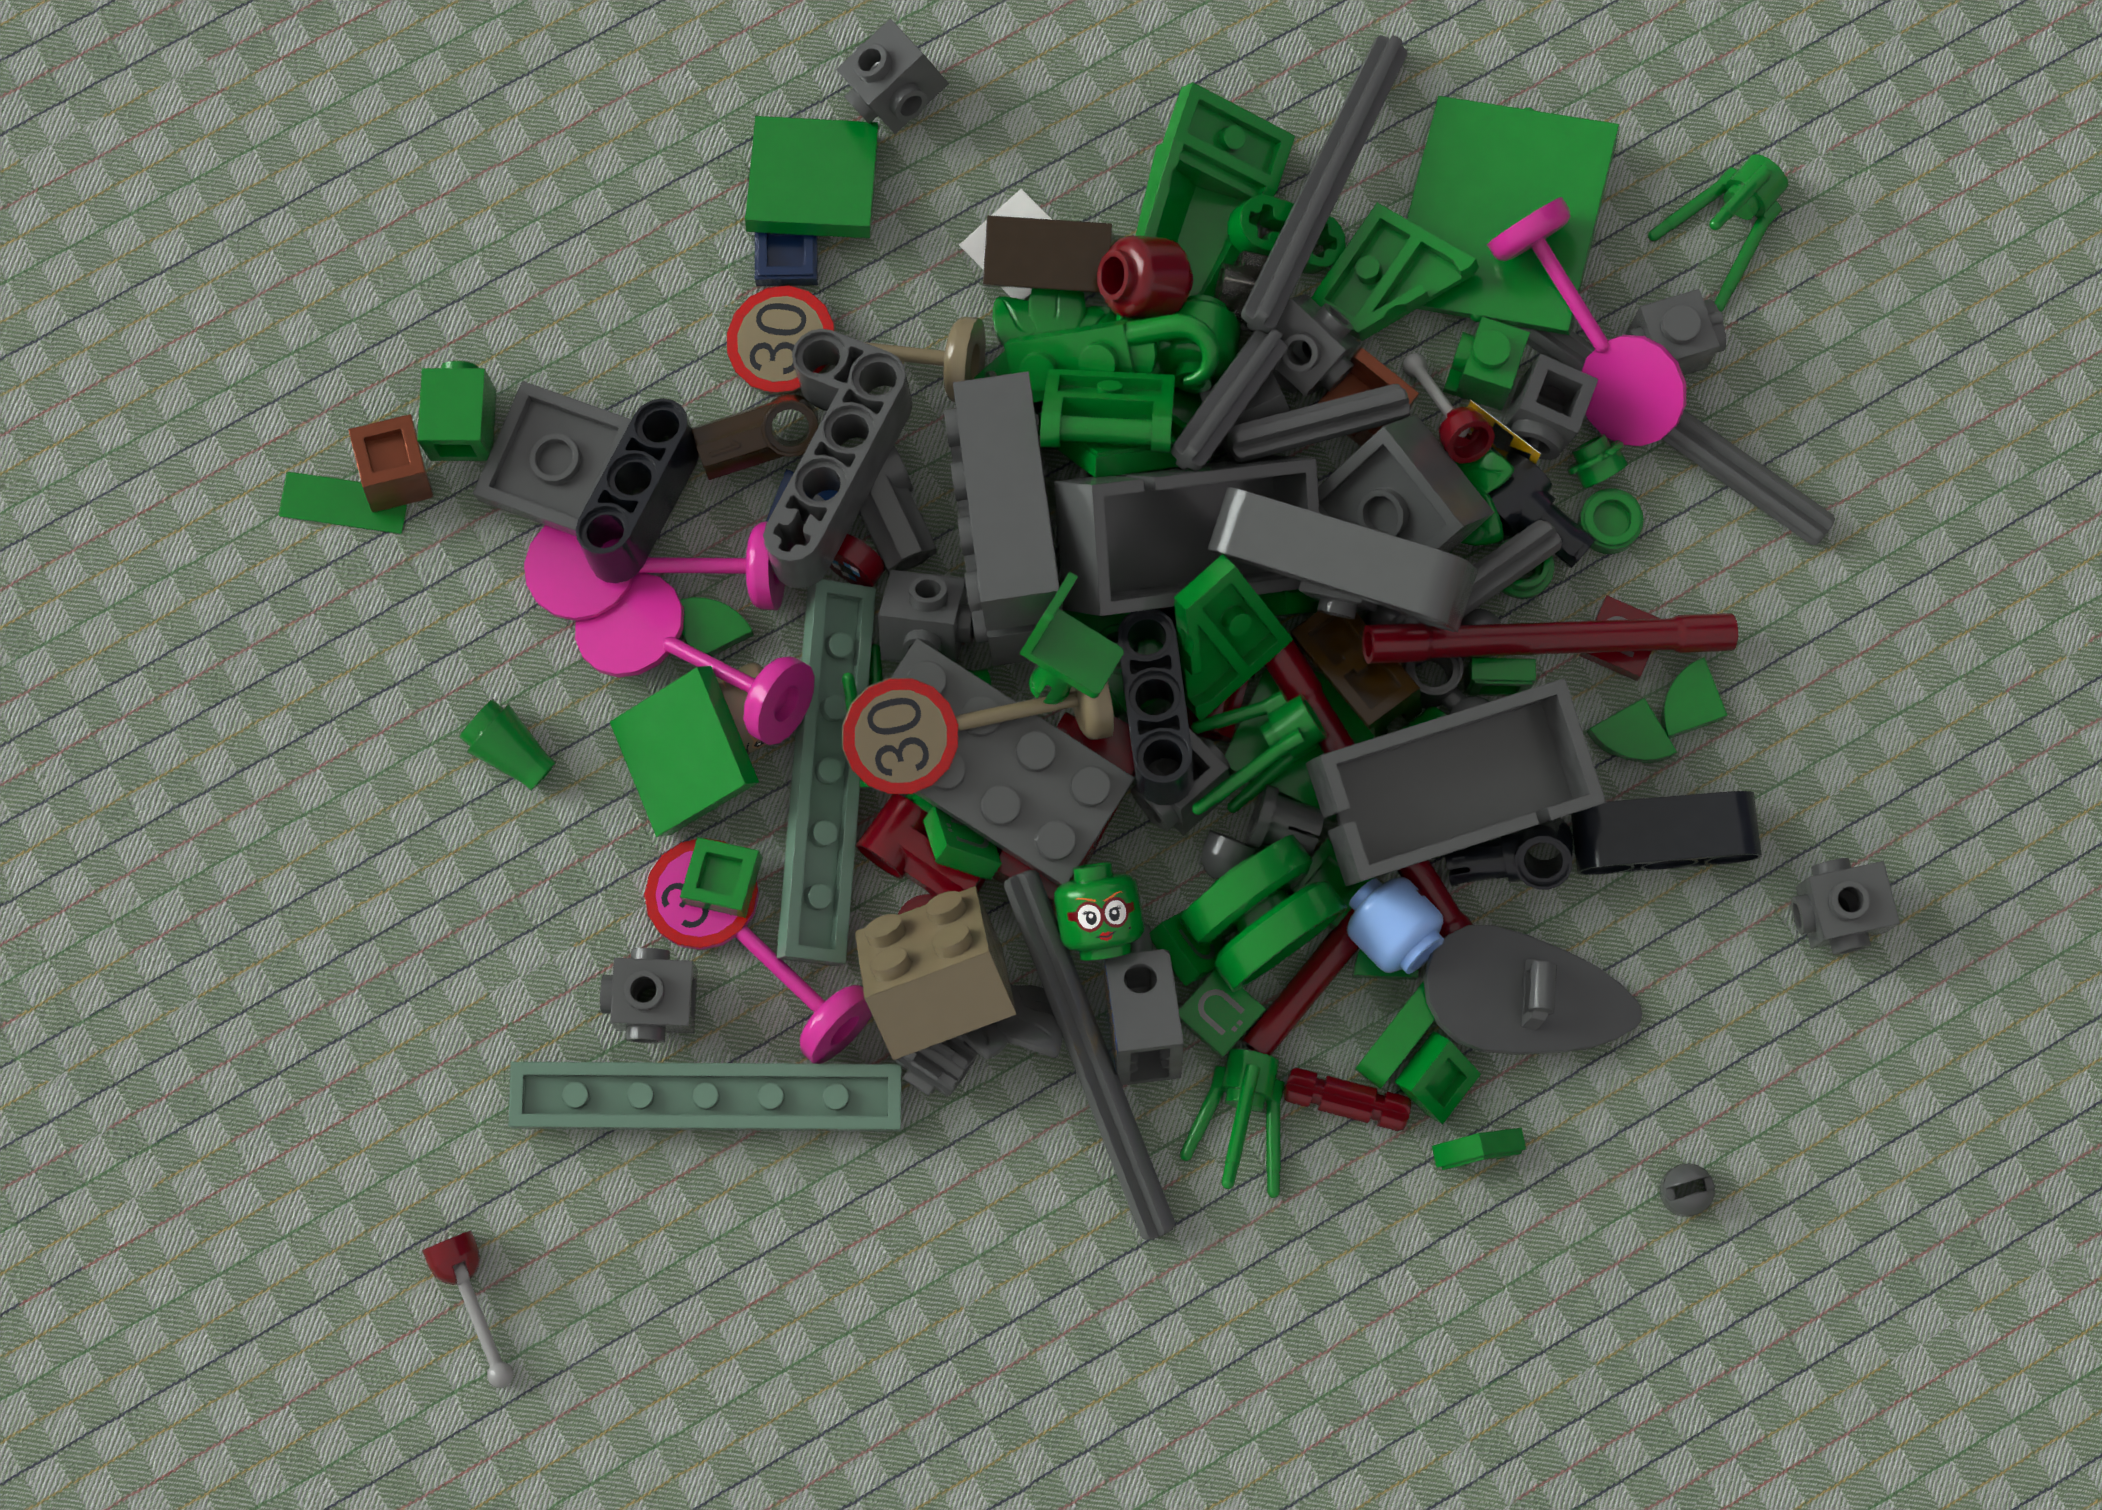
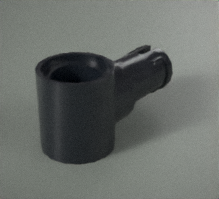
M1508 452L1504 458L1514 467V472L1503 485L1488 493L1499 514L1504 535L1513 536L1516 531L1520 533L1538 520L1548 521L1556 529L1562 540V547L1555 555L1572 568L1587 552L1596 538L1553 504L1556 498L1549 493L1552 489V483L1536 464L1518 453Z
M1558 818L1502 836L1501 839L1489 840L1446 854L1447 870L1451 871L1448 875L1450 884L1454 887L1462 883L1508 877L1510 883L1523 881L1526 885L1539 890H1549L1558 887L1568 879L1572 870L1573 834L1569 825L1563 819ZM1538 843H1549L1554 845L1560 853L1552 859L1540 860L1533 857L1528 852V849Z

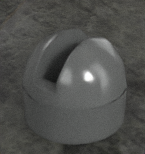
M1210 830L1202 848V865L1205 872L1211 878L1219 879L1234 866L1256 854L1257 849L1239 840Z
M1691 1163L1680 1164L1670 1169L1663 1176L1660 1183V1197L1664 1206L1673 1214L1682 1217H1691L1705 1211L1712 1203L1715 1194L1714 1182L1709 1173L1704 1168ZM1701 1179L1705 1191L1691 1193L1676 1199L1673 1187Z

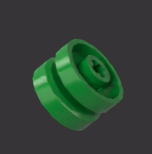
M1294 834L1285 836L1234 866L1216 880L1204 894L1180 915L1179 920L1198 946L1217 943L1236 930L1239 932L1235 938L1219 951L1214 964V968L1232 992L1244 988L1286 960L1336 921L1348 908L1329 881L1311 883L1290 897L1287 893L1307 876L1313 861Z

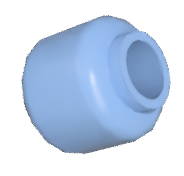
M1405 877L1394 878L1384 884L1377 878H1374L1362 886L1349 902V906L1354 910V913L1350 917L1347 926L1348 936L1378 968L1386 973H1392L1401 969L1407 974L1413 973L1428 961L1429 955L1436 948L1443 944L1444 938L1439 934L1443 925V915Z

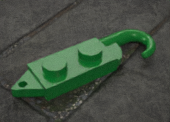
M1172 314L1135 321L1125 319L1010 338L1003 344L1005 350L979 372L974 379L991 377L989 371L995 372L997 376L1029 371L1033 402H1038L1044 399L1048 369L1152 374L1158 357L1157 342L1186 338L1196 343L1202 354L1200 367L1183 379L1184 386L1191 388L1203 384L1213 376L1219 364L1220 347L1216 335L1204 321L1192 315Z

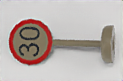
M790 285L768 287L750 296L734 313L727 331V355L736 374L753 389L772 395L795 393L801 390L792 358L795 343L802 335L811 330L827 329L836 332V326L825 304L811 292ZM961 317L957 319L948 334L945 351L864 342L894 354L901 362L943 366L944 389L947 397L955 402L953 382L972 380L984 369L986 338L985 327L980 318ZM830 364L820 366L813 373H824Z
M887 678L868 686L851 703L842 724V749L850 768L868 786L887 794H913L933 785L950 768L958 748V731L1073 707L1079 728L1088 739L1099 740L1113 736L1114 714L1111 694L1107 681L1097 698H1090L1076 688L1071 687L1067 698L1058 704H1046L1043 702L1046 697L954 715L950 703L933 686L913 678Z

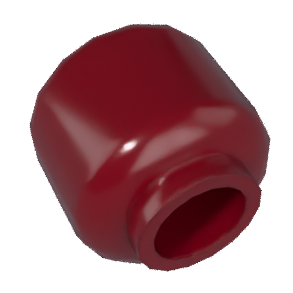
M1132 235L1116 241L1102 257L1098 266L1097 285L1106 304L1115 314L1131 319H1147L1172 315L1182 309L1193 286V273L1186 252L1177 242L1166 238Z

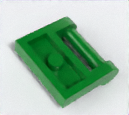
M1048 369L1041 413L1040 447L1060 448L1061 441L1150 445L1151 452L1170 453L1175 375Z

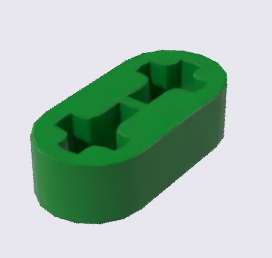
M1258 195L1238 205L1231 212L1227 221V233L1231 243L1239 252L1246 256L1266 262L1294 203L1268 195ZM1259 214L1260 225L1274 232L1259 238L1258 227L1249 223V219ZM1329 216L1317 241L1318 245L1323 246V251L1317 255H1314L1312 252L1302 273L1315 274L1334 265L1346 248L1345 234L1335 218Z
M1424 981L1355 1068L1356 1071L1379 1089L1383 1087L1435 1020L1426 1003Z

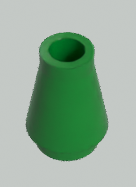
M494 699L490 700L478 712L459 736L470 746L467 753L521 782L530 791L545 778L557 763L544 751L512 707L508 705L503 708Z

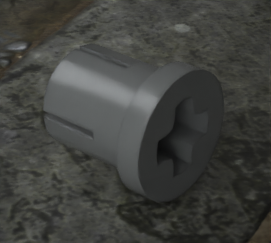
M1266 784L1254 806L1246 832L1245 844L1258 849L1262 843L1270 846L1285 836L1294 834L1308 855L1311 856L1318 841V838L1313 837V834L1320 836L1324 822L1321 810L1278 795L1279 788Z

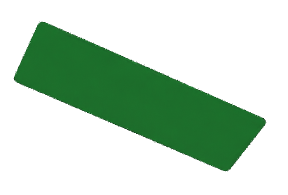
M287 472L278 514L280 517L401 534L407 504L372 513L361 482Z

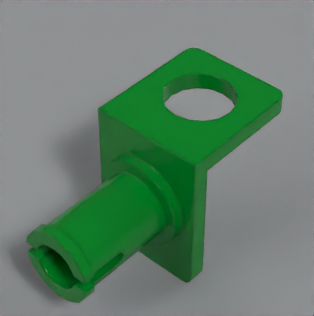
M1069 572L1019 653L1038 665L1029 679V687L1032 694L1038 699L1046 685L1052 688L1043 701L1046 704L1063 702L1069 695L1071 687L1076 688L1090 698H1097L1124 654V650L1119 645L1059 609L1078 578L1072 572Z

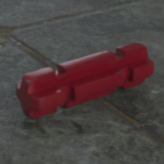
M1293 1068L1288 1074L1284 1089V1099L1289 1103L1309 1107L1310 1103L1316 1104L1319 1111L1368 1123L1370 1119L1378 1121L1377 1126L1395 1131L1404 1130L1407 1126L1412 1106L1411 1099L1407 1096L1388 1091L1385 1095L1377 1094V1088L1328 1075L1325 1080L1317 1078L1318 1073L1301 1068Z

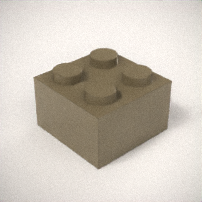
M976 886L961 892L948 891L932 898L926 905L899 915L887 914L871 921L867 927L855 931L864 998L893 1060L1016 1015L1003 949Z

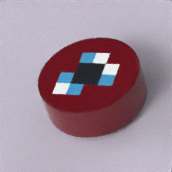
M850 534L846 535L830 566L833 572L849 583L873 587L885 571L884 562L881 557L866 543Z

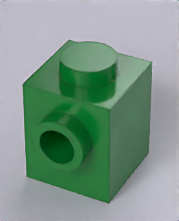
M448 361L443 363L441 368H422L417 441L430 461H487L494 443L497 390L485 368H479L477 365L465 361Z

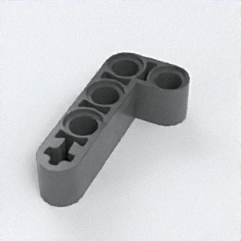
M827 329L811 330L802 335L794 345L792 358L802 394L809 403L827 412L769 518L763 534L765 548L775 575L783 584L798 589L813 586L821 581L827 573L890 451L905 426L913 407L905 368L897 356L878 347ZM830 364L836 366L827 373H813L815 369L823 365ZM877 387H893L891 391L883 395L869 394ZM852 438L866 439L857 447H841L845 441ZM822 491H838L829 500H812L816 494Z
M1232 487L1227 488L1207 549L1220 556L1224 554L1229 559L1387 607L1413 620L1457 633L1478 573V569L1469 561L1456 555Z

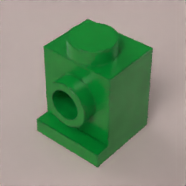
M1482 317L1475 335L1462 332L1443 392L1502 411L1511 392L1530 332Z

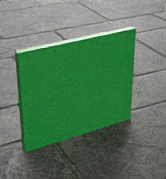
M1438 96L1407 219L1476 258L1479 269L1474 276L1418 309L1471 318L1474 322H1480L1482 317H1486L1507 325L1570 335L1574 315L1533 249L1530 248L1508 261H1500L1493 256L1487 244L1526 216L1553 200L1562 197L1570 210L1569 221L1545 240L1580 294L1620 131L1619 124L1535 111L1531 107L1521 109Z

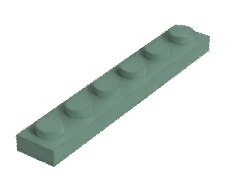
M821 579L818 583L807 588L801 661L812 667L815 682L810 706L795 731L777 959L830 966L846 964L860 777L850 768L842 749V724L847 714L842 676L847 672L854 675L858 696L868 687L876 588Z
M511 1061L508 1127L511 1129L901 1132L902 1066L899 1064Z

